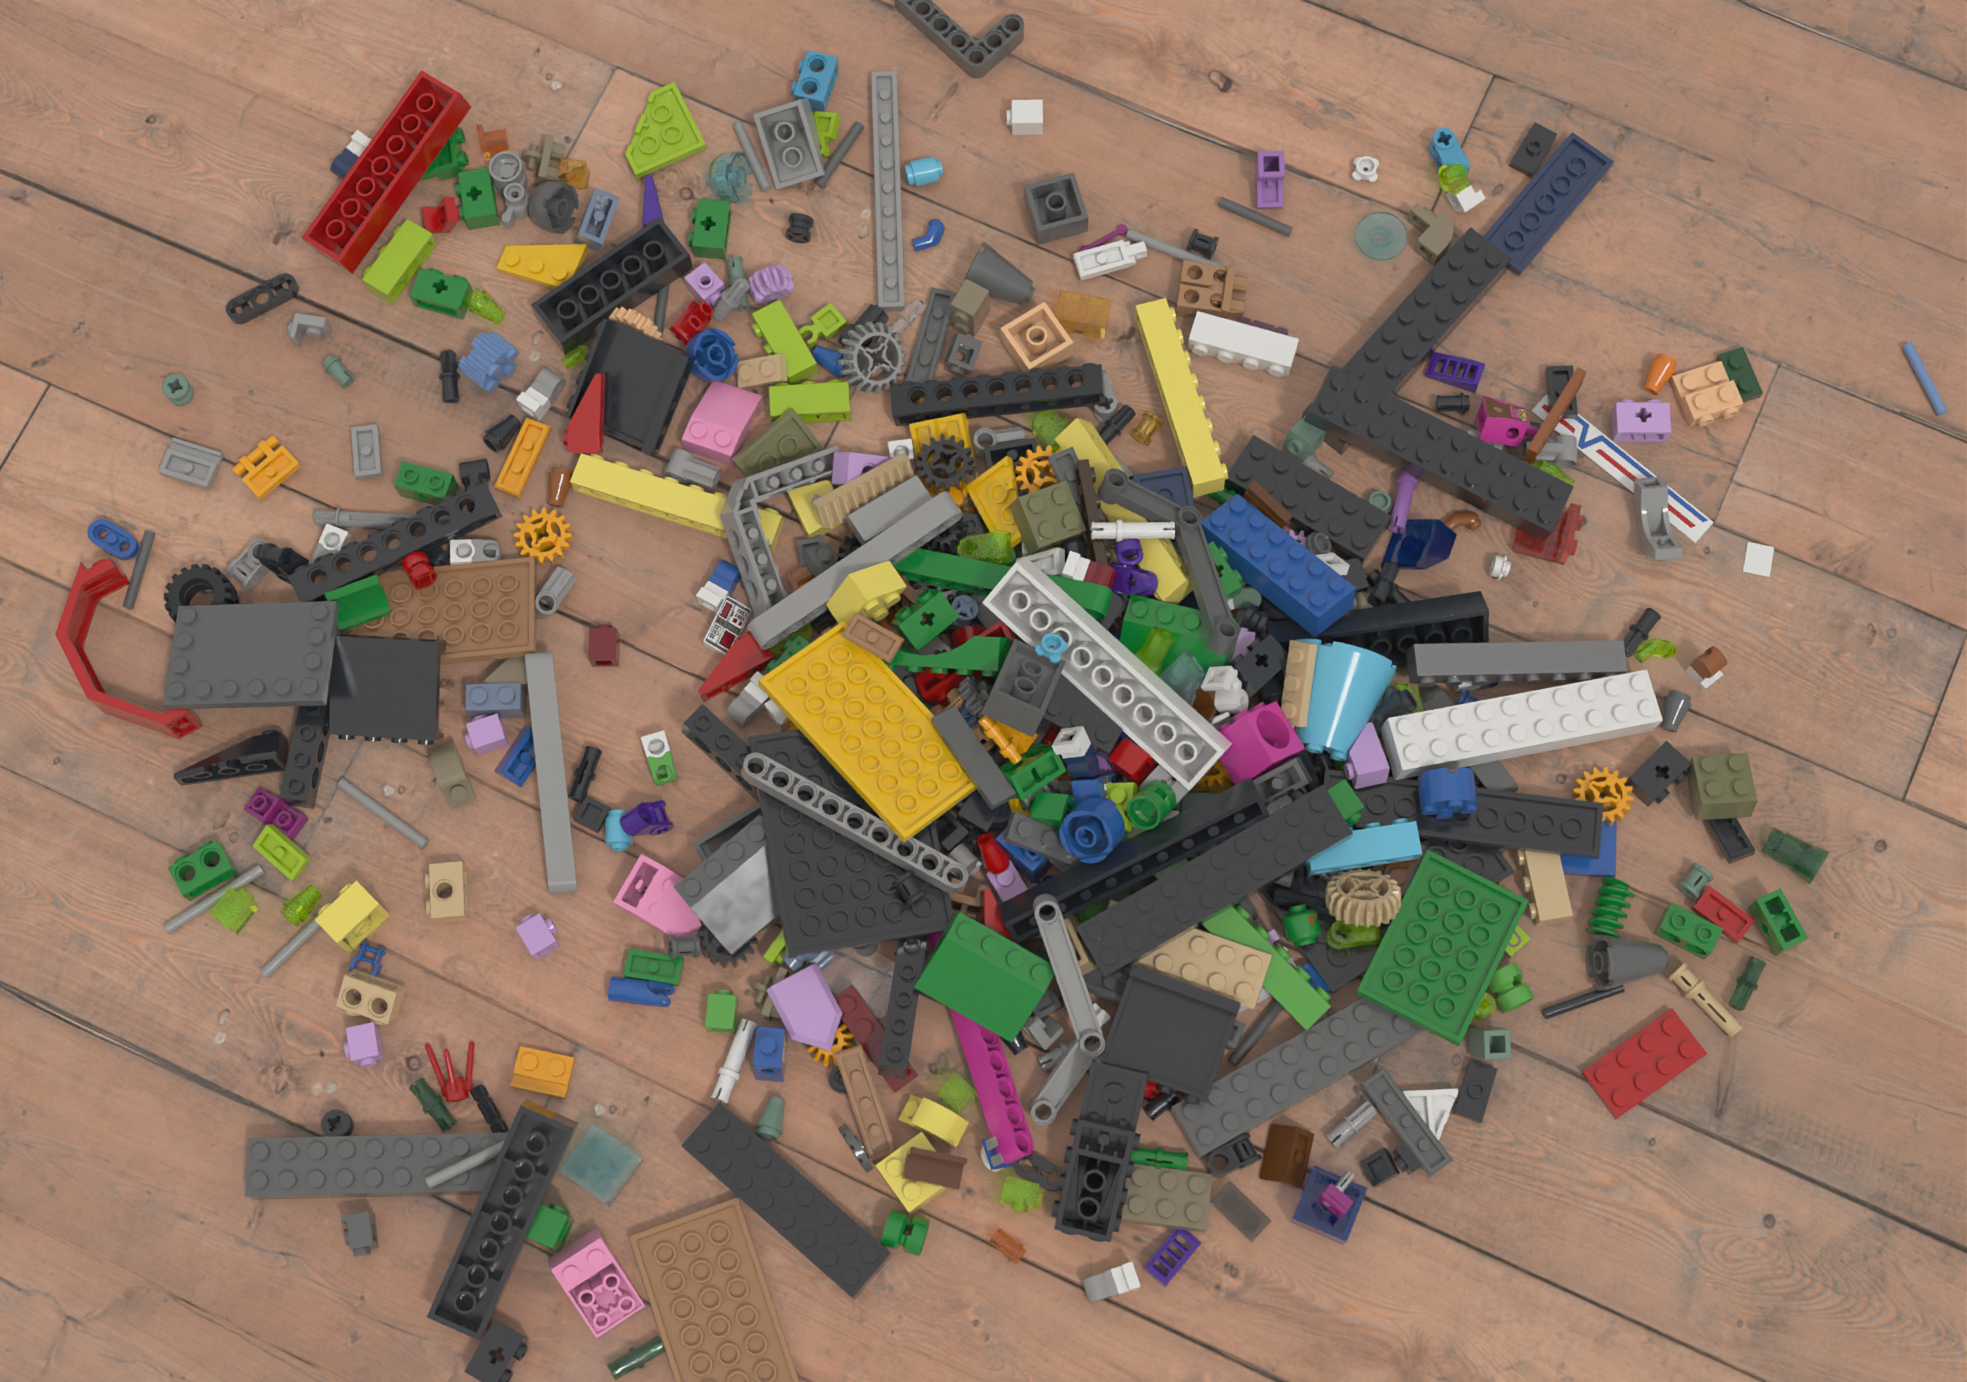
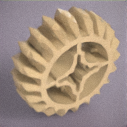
M1358 868L1354 871L1348 869L1346 873L1338 872L1337 876H1332L1331 881L1328 882L1325 892L1326 908L1329 909L1330 915L1336 917V920H1344L1345 925L1355 924L1356 928L1359 925H1364L1367 928L1370 925L1379 927L1381 923L1389 924L1390 919H1395L1396 914L1399 913L1402 901L1401 887L1397 886L1396 880H1391L1390 875H1382L1381 871L1373 872L1370 868L1368 870Z

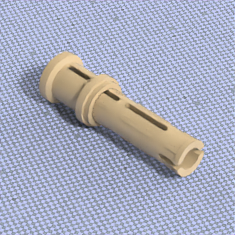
M1685 961L1667 979L1674 981L1685 992L1684 996L1687 999H1693L1728 1034L1729 1038L1733 1037L1743 1025L1705 988V981L1703 979L1699 980L1688 968L1689 964ZM1708 1003H1710L1719 1012V1014Z

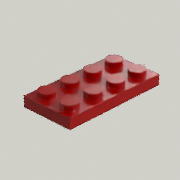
M1671 1008L1581 1074L1616 1120L1707 1055V1053L1673 1008Z

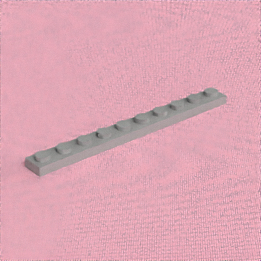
M897 71L871 72L878 306L883 311L905 310Z

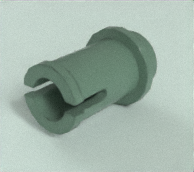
M330 355L322 363L324 372L330 373L343 389L346 386L349 387L355 381V376L341 363L340 357Z

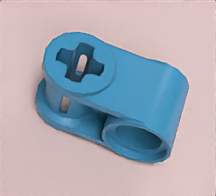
M1439 128L1436 130L1429 144V152L1437 166L1441 179L1448 181L1470 171L1468 158L1462 151L1454 132L1449 128Z

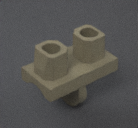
M546 134L540 153L538 152L539 146L535 144L531 145L530 150L522 152L521 159L527 163V170L534 171L535 165H538L534 186H539L547 181L560 180L561 168L549 165V160L562 163L566 146L553 142V135Z
M779 968L773 985L791 976L787 969ZM765 975L762 984L754 982L751 987L758 992L755 1002L762 1004L767 995L768 997L761 1011L763 1019L769 1021L772 1018L782 1020L767 992L773 978Z

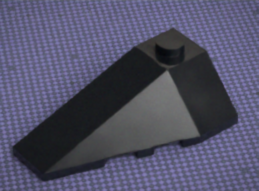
M277 730L263 731L262 735L252 736L174 773V780L181 786L285 771L289 755L288 739Z

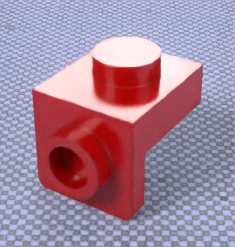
M444 197L437 207H423L421 210L423 227L430 233H450L460 220V210L455 205L454 197Z

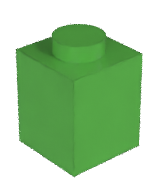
M716 990V994L708 993L705 1028L708 1032L736 1034L739 1000L736 995H732V991Z

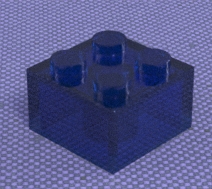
M1314 1165L1310 1169L1290 1223L1344 1245L1348 1240L1368 1188L1355 1182H1350L1343 1193L1354 1203L1339 1219L1318 1201V1198L1331 1183L1333 1185L1337 1184L1341 1176ZM1345 1179L1344 1182L1340 1185V1187H1342L1348 1179Z

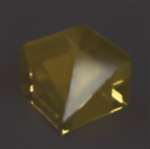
M566 158L561 159L558 172L559 181L572 185L575 189L586 190L590 177L587 162Z

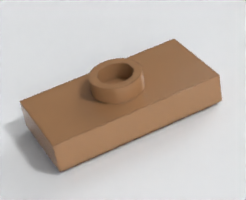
M857 612L842 634L844 639L888 664L892 663L904 643L903 638Z

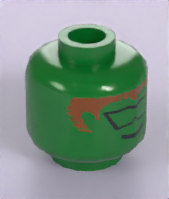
M1305 904L1289 907L1290 913L1283 915L1281 920L1286 941L1293 943L1294 947L1315 943V938L1321 934L1316 910L1306 909Z

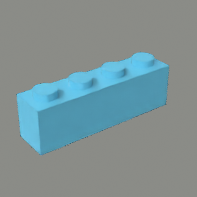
M1407 818L1393 820L1391 825L1381 826L1380 823H1370L1364 825V829L1354 831L1353 827H1350L1353 832L1351 839L1312 860L1306 866L1308 876L1419 859L1422 855L1417 823L1416 821L1408 822Z

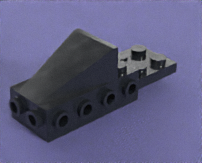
M1092 1059L1079 1119L1073 1118L1070 1135L1075 1136L1073 1147L1067 1145L1064 1163L1069 1164L1067 1174L1061 1173L1057 1190L1063 1191L1061 1201L1055 1200L1051 1217L1056 1218L1054 1229L1068 1235L1077 1234L1098 1242H1111L1112 1233L1119 1232L1122 1216L1117 1215L1119 1204L1125 1206L1128 1188H1124L1123 1185L1125 1177L1131 1178L1135 1161L1129 1159L1131 1150L1137 1151L1141 1134L1135 1132L1149 1072Z

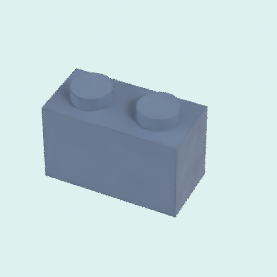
M595 187L588 200L574 243L587 244L589 249L598 252L604 243L620 197Z
M521 683L466 684V712L471 719L480 715L491 716L496 713L500 719L526 718V691Z

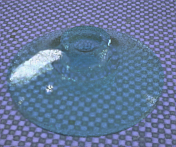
M1374 212L1365 216L1359 222L1355 232V240L1359 250L1367 257L1379 261L1397 257L1404 250L1408 238L1404 223L1395 215L1387 212ZM1376 238H1383L1385 242H1377Z

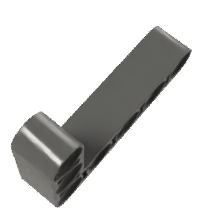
M895 0V7L898 12L971 78L978 79L985 76L1019 46L1024 39V21L1018 14L1012 13L1004 16L979 40L975 41L932 0ZM921 12H927V13H928V14H926V15H919V13H921ZM938 28H944V29H946V30L941 31V32H940V31H937ZM1011 28L1017 29V31L1014 32L1008 30ZM957 44L963 45V47L960 48L954 46ZM993 44L999 45V47L992 48L990 46ZM976 60L981 61V63L979 64H973L971 62Z

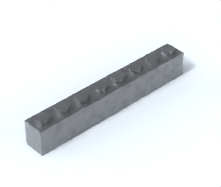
M1624 640L1414 644L1406 652L1409 684L1419 683L1420 687H1430L1436 683H1445L1446 686L1452 687L1461 685L1464 682H1472L1473 686L1486 685L1488 682H1498V685H1510L1515 683V681H1524L1526 685L1538 684L1541 681H1550L1551 684H1562L1567 682V680H1576V683L1628 672Z

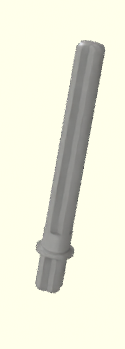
M337 508L336 511L316 510L313 515V521L317 526H325L327 523L340 529L341 527L388 529L392 527V523L401 518L409 519L415 515L342 511L341 508ZM450 516L440 517L437 524L441 526L448 524ZM419 527L416 530L426 531V528Z

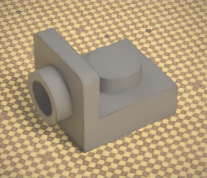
M295 313L294 320L288 326V336L295 346L301 347L304 333L312 338L330 337L332 327L325 317Z
M1036 1015L1029 1016L1022 1027L1029 1038L1044 1050L1053 1044L1064 1032L1062 1026L1048 1017L1042 1021Z

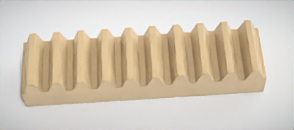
M902 453L812 501L819 524L824 528L832 529L834 528V523H843V518H848V515L914 477L909 457Z

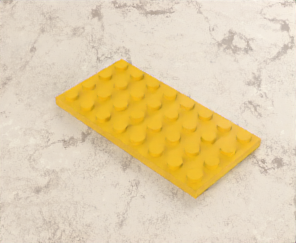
M842 621L759 679L758 686L905 843L976 790V787L930 723L934 715L880 658L842 637L848 626L845 621Z

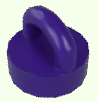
M1126 539L1114 546L1117 560L1123 566H1135L1143 560V549L1141 541L1138 539ZM1137 555L1134 559L1131 560L1124 559Z

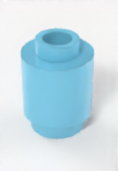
M934 156L910 161L909 165L904 166L909 186L915 185L919 187L939 182V176L944 175L941 161H936Z
M611 810L608 812V817L605 818V845L610 847L611 851H627V847L633 845V836L626 834L620 825V818L628 812L627 810Z

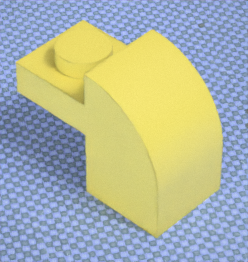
M910 1095L898 1119L908 1126L927 1133L937 1141L957 1148L969 1124L968 1121L951 1110L924 1097L922 1099L914 1095Z

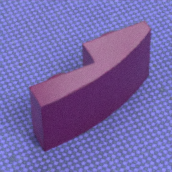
M259 787L243 809L265 825L273 824L291 841L295 839L308 821V818L261 787Z

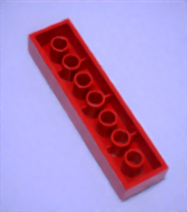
M421 70L304 233L302 239L315 251L353 274L472 106L459 92Z

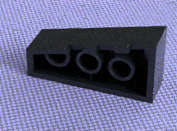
M1060 675L1040 724L1058 734L1062 728L1083 726L1096 755L1107 760L1123 729L1064 675Z

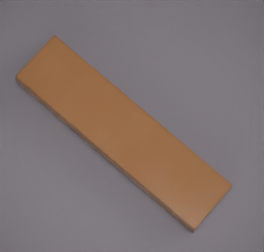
M860 1044L834 1053L870 1162L889 1156L896 1151V1147L862 1045Z

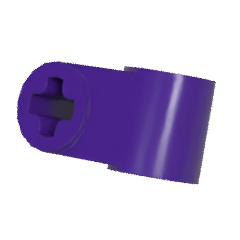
M1110 563V566L1117 571L1112 587L1113 592L1152 595L1157 590L1158 579L1154 572L1134 568V566Z
M664 800L642 802L620 818V825L629 836L660 835L674 828L673 822L669 821L665 810L666 802Z

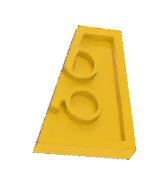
M587 244L506 245L496 269L499 273L554 289L580 271L589 248Z
M1006 456L965 486L998 548L1004 553L1023 541L1009 508V505L1019 495L1012 458Z

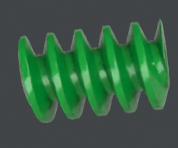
M1606 877L1601 881L1603 887H1600L1598 890L1600 897H1597L1594 901L1597 907L1591 910L1593 917L1589 918L1587 923L1590 927L1586 928L1585 931L1591 935L1604 934L1621 937L1614 930L1624 929V925L1618 921V918L1627 919L1628 915L1622 912L1621 909H1630L1631 904L1626 902L1625 898L1633 899L1635 895L1628 891L1630 886L1627 883L1615 878Z

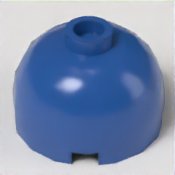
M720 329L704 330L693 336L687 343L685 350L697 356L690 373L703 382H719L732 376L737 369L739 360L738 354L735 355L733 339Z

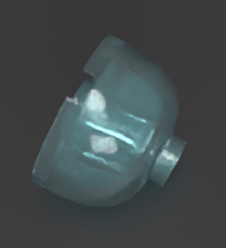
M731 151L718 155L712 161L706 173V183L717 199L729 201L731 204L745 203L749 200L753 183L748 184V175L753 174L746 154L739 151Z

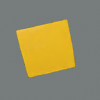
M965 413L909 424L917 462H920L917 460V453H924L922 451V444L930 446L931 437L936 441H940L941 434L944 435L945 440H949L954 435L956 443L964 440L965 446L963 449L970 447V456L974 457ZM933 454L928 459L927 465L934 459Z

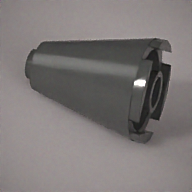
M982 242L981 247L985 249L983 253L977 252L964 279H968L989 290V297L1019 305H1022L1024 301L1029 303L1036 289L1032 287L1033 281L990 245Z
M1593 935L1590 938L1594 940L1593 944L1587 945L1586 949L1587 973L1589 977H1594L1597 984L1592 985L1599 991L1609 990L1662 973L1669 963L1667 951L1659 944L1610 935Z

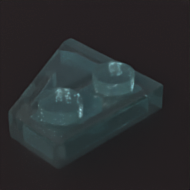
M1184 652L1158 677L1192 706L1196 698V689L1201 685L1205 672L1191 652Z

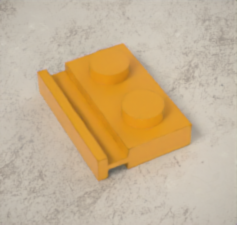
M520 1046L510 1087L566 1099L576 1059Z

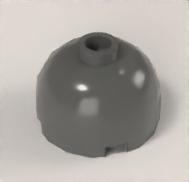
M547 181L537 186L529 200L530 216L533 222L541 229L550 233L563 234L570 229L576 217L571 216L574 208L578 209L579 201L578 194L572 185L561 181Z

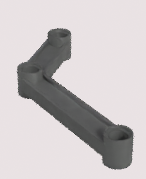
M1112 468L1108 470L1097 492L1101 501L1107 504H1118L1151 522L1174 521V538L1177 540L1209 636L1207 640L1208 646L1217 654H1227L1240 634V627L1233 620L1201 525V513L1194 507H1182L1129 480L1127 474L1120 469Z

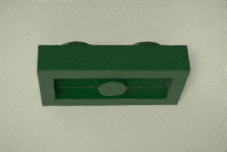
M1740 347L1718 354L1717 362H1722L1729 380H1734L1743 403L1760 398L1763 392L1744 348Z

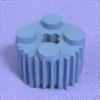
M481 332L477 338L473 339L471 344L474 348L468 354V358L463 356L458 366L467 377L484 390L492 393L496 390L504 376L510 378L516 371L517 365L514 363L519 355V350L497 332H491L488 335L485 332Z

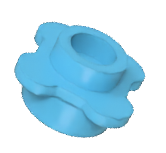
M1047 633L1043 635L1041 644L1036 646L1035 652L1039 656H1045L1052 663H1058L1061 659V654L1067 651L1068 644L1063 641L1061 636Z

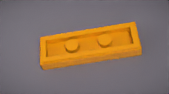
M526 417L494 485L495 490L520 499L552 430L550 426Z

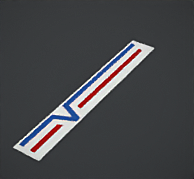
M1547 394L1531 410L1543 421H1545L1549 414ZM1579 414L1576 419H1561L1555 428L1561 435L1575 436L1577 438V448L1633 493L1634 479L1657 477ZM1668 486L1669 521L1696 543L1714 522Z

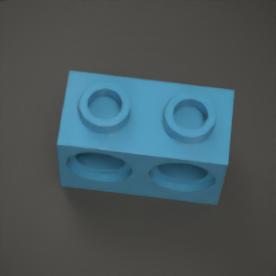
M808 50L806 58H802L799 64V79L794 81L792 85L791 96H794V101L808 98L812 111L825 112L839 72L838 57ZM817 68L823 69V70L820 71V72H814V71H813L814 69H817ZM807 91H815L813 94H806Z

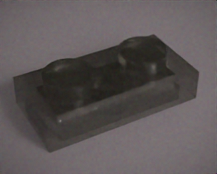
M1231 1181L1210 1201L1251 1243L1271 1223V1220Z

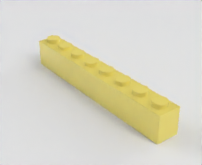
M1166 298L1136 305L1135 319L1182 465L1183 467L1187 466L1192 496L1197 497L1224 490L1225 479H1228L1225 463L1220 464L1218 456H1221L1218 441H1213L1212 423L1210 418H1205L1203 412L1206 411L1204 398L1202 395L1198 396L1196 391L1198 388L1196 374L1190 373L1189 370L1191 360L1188 351H1183L1182 348L1184 340L1181 329H1176L1174 324L1177 322L1175 310L1173 307L1169 308Z
M1076 418L1055 438L1060 446L1059 450L1063 451L1073 447L1079 460L1089 459L1090 467H1094L1096 482L1093 483L1095 493L1098 492V488L1108 470L1115 468L1123 471L1099 433L1089 421ZM1100 500L1103 515L1110 522H1116V520H1122V522H1151L1118 504H1107ZM1169 538L1138 539L1141 541L1143 549V560L1138 565L1143 570L1154 572L1158 579V587L1154 595L1159 601L1177 605L1193 591L1183 558Z
M581 453L570 480L575 492L728 539L720 518L727 495L718 492L710 494L704 492L703 488L696 485H689L688 487L679 484V481L671 477L662 479L645 469L637 471L630 469L627 464L619 461L611 463L605 461L603 457L597 454H590L588 456ZM758 508L761 516L759 521L766 540L769 539L770 545L768 546L770 552L774 553L784 526L783 518L776 510L770 508L762 510Z

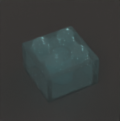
M593 1124L559 1171L604 1204L611 1207L644 1160Z

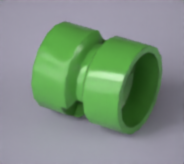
M1517 962L1495 971L1488 985L1490 992L1497 994L1495 1001L1502 1014L1515 1010L1535 998L1529 985L1522 983L1521 980L1524 975Z

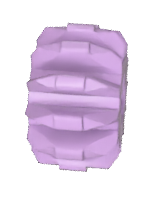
M779 264L776 266L770 265L755 272L749 278L752 297H754L756 302L765 304L788 296L794 290L791 272L788 271L786 266Z

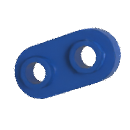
M96 520L88 528L89 540L112 556L125 561L137 555L139 543L136 538L108 520ZM108 532L105 538H100L102 533ZM125 545H130L127 551H122Z

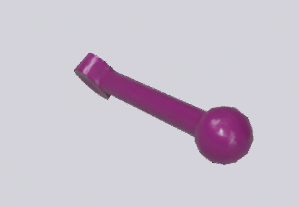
M1124 224L1118 225L1116 231L1089 246H1082L1080 252L1098 247L1117 235L1124 236L1127 233V227Z

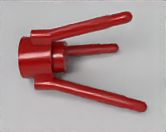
M473 1041L469 1042L465 1081H463V1076L455 1077L449 1050L445 1049L444 1057L448 1073V1079L445 1082L430 1044H425L428 1057L441 1087L442 1097H446L447 1103L469 1099L468 1092L473 1089L472 1073L475 1045Z

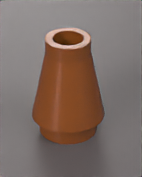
M552 467L551 472L548 473V505L563 507L571 487L570 480L573 471L561 467Z

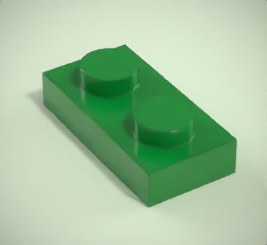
M628 949L623 976L680 986L685 959L684 957L677 956L676 959L671 960L669 955Z

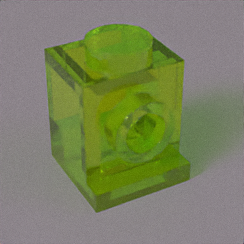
M1006 1176L999 1207L1005 1208L1006 1203H1010L1011 1209L1020 1212H1027L1028 1208L1033 1210L1034 1208L1040 1209L1044 1193L1039 1192L1040 1184Z

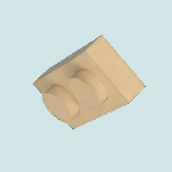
M775 354L739 361L737 364L738 388L748 389L788 381L786 355Z

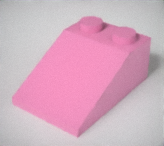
M720 381L712 382L692 414L682 437L685 451L735 467L731 458L742 450L763 396Z

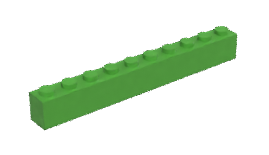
M1132 823L1131 832L1125 831V836L1121 842L1145 831V829H1140ZM1186 858L1154 874V876L1160 879L1190 862V860ZM1242 905L1233 906L1203 923L1202 925L1212 934L1273 954L1263 987L1306 1030L1332 1006L1329 1002L1332 998L1330 994L1320 985L1316 988L1309 981L1311 975L1301 965L1296 968L1288 960L1291 955L1280 944L1275 947L1268 940L1271 935L1260 924L1255 927L1248 920L1251 915Z

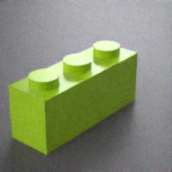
M406 219L403 225L396 228L389 244L382 247L374 264L365 270L362 281L366 289L393 305L436 248L437 243L433 234Z
M780 299L752 313L754 323L751 324V327L758 339L762 337L766 345L763 348L766 355H786L787 382L789 384L797 385L818 374L815 359Z
M835 379L828 381V383L806 381L799 385L778 383L775 386H769L770 417L772 423L789 408L794 409L805 424L851 421L848 382Z

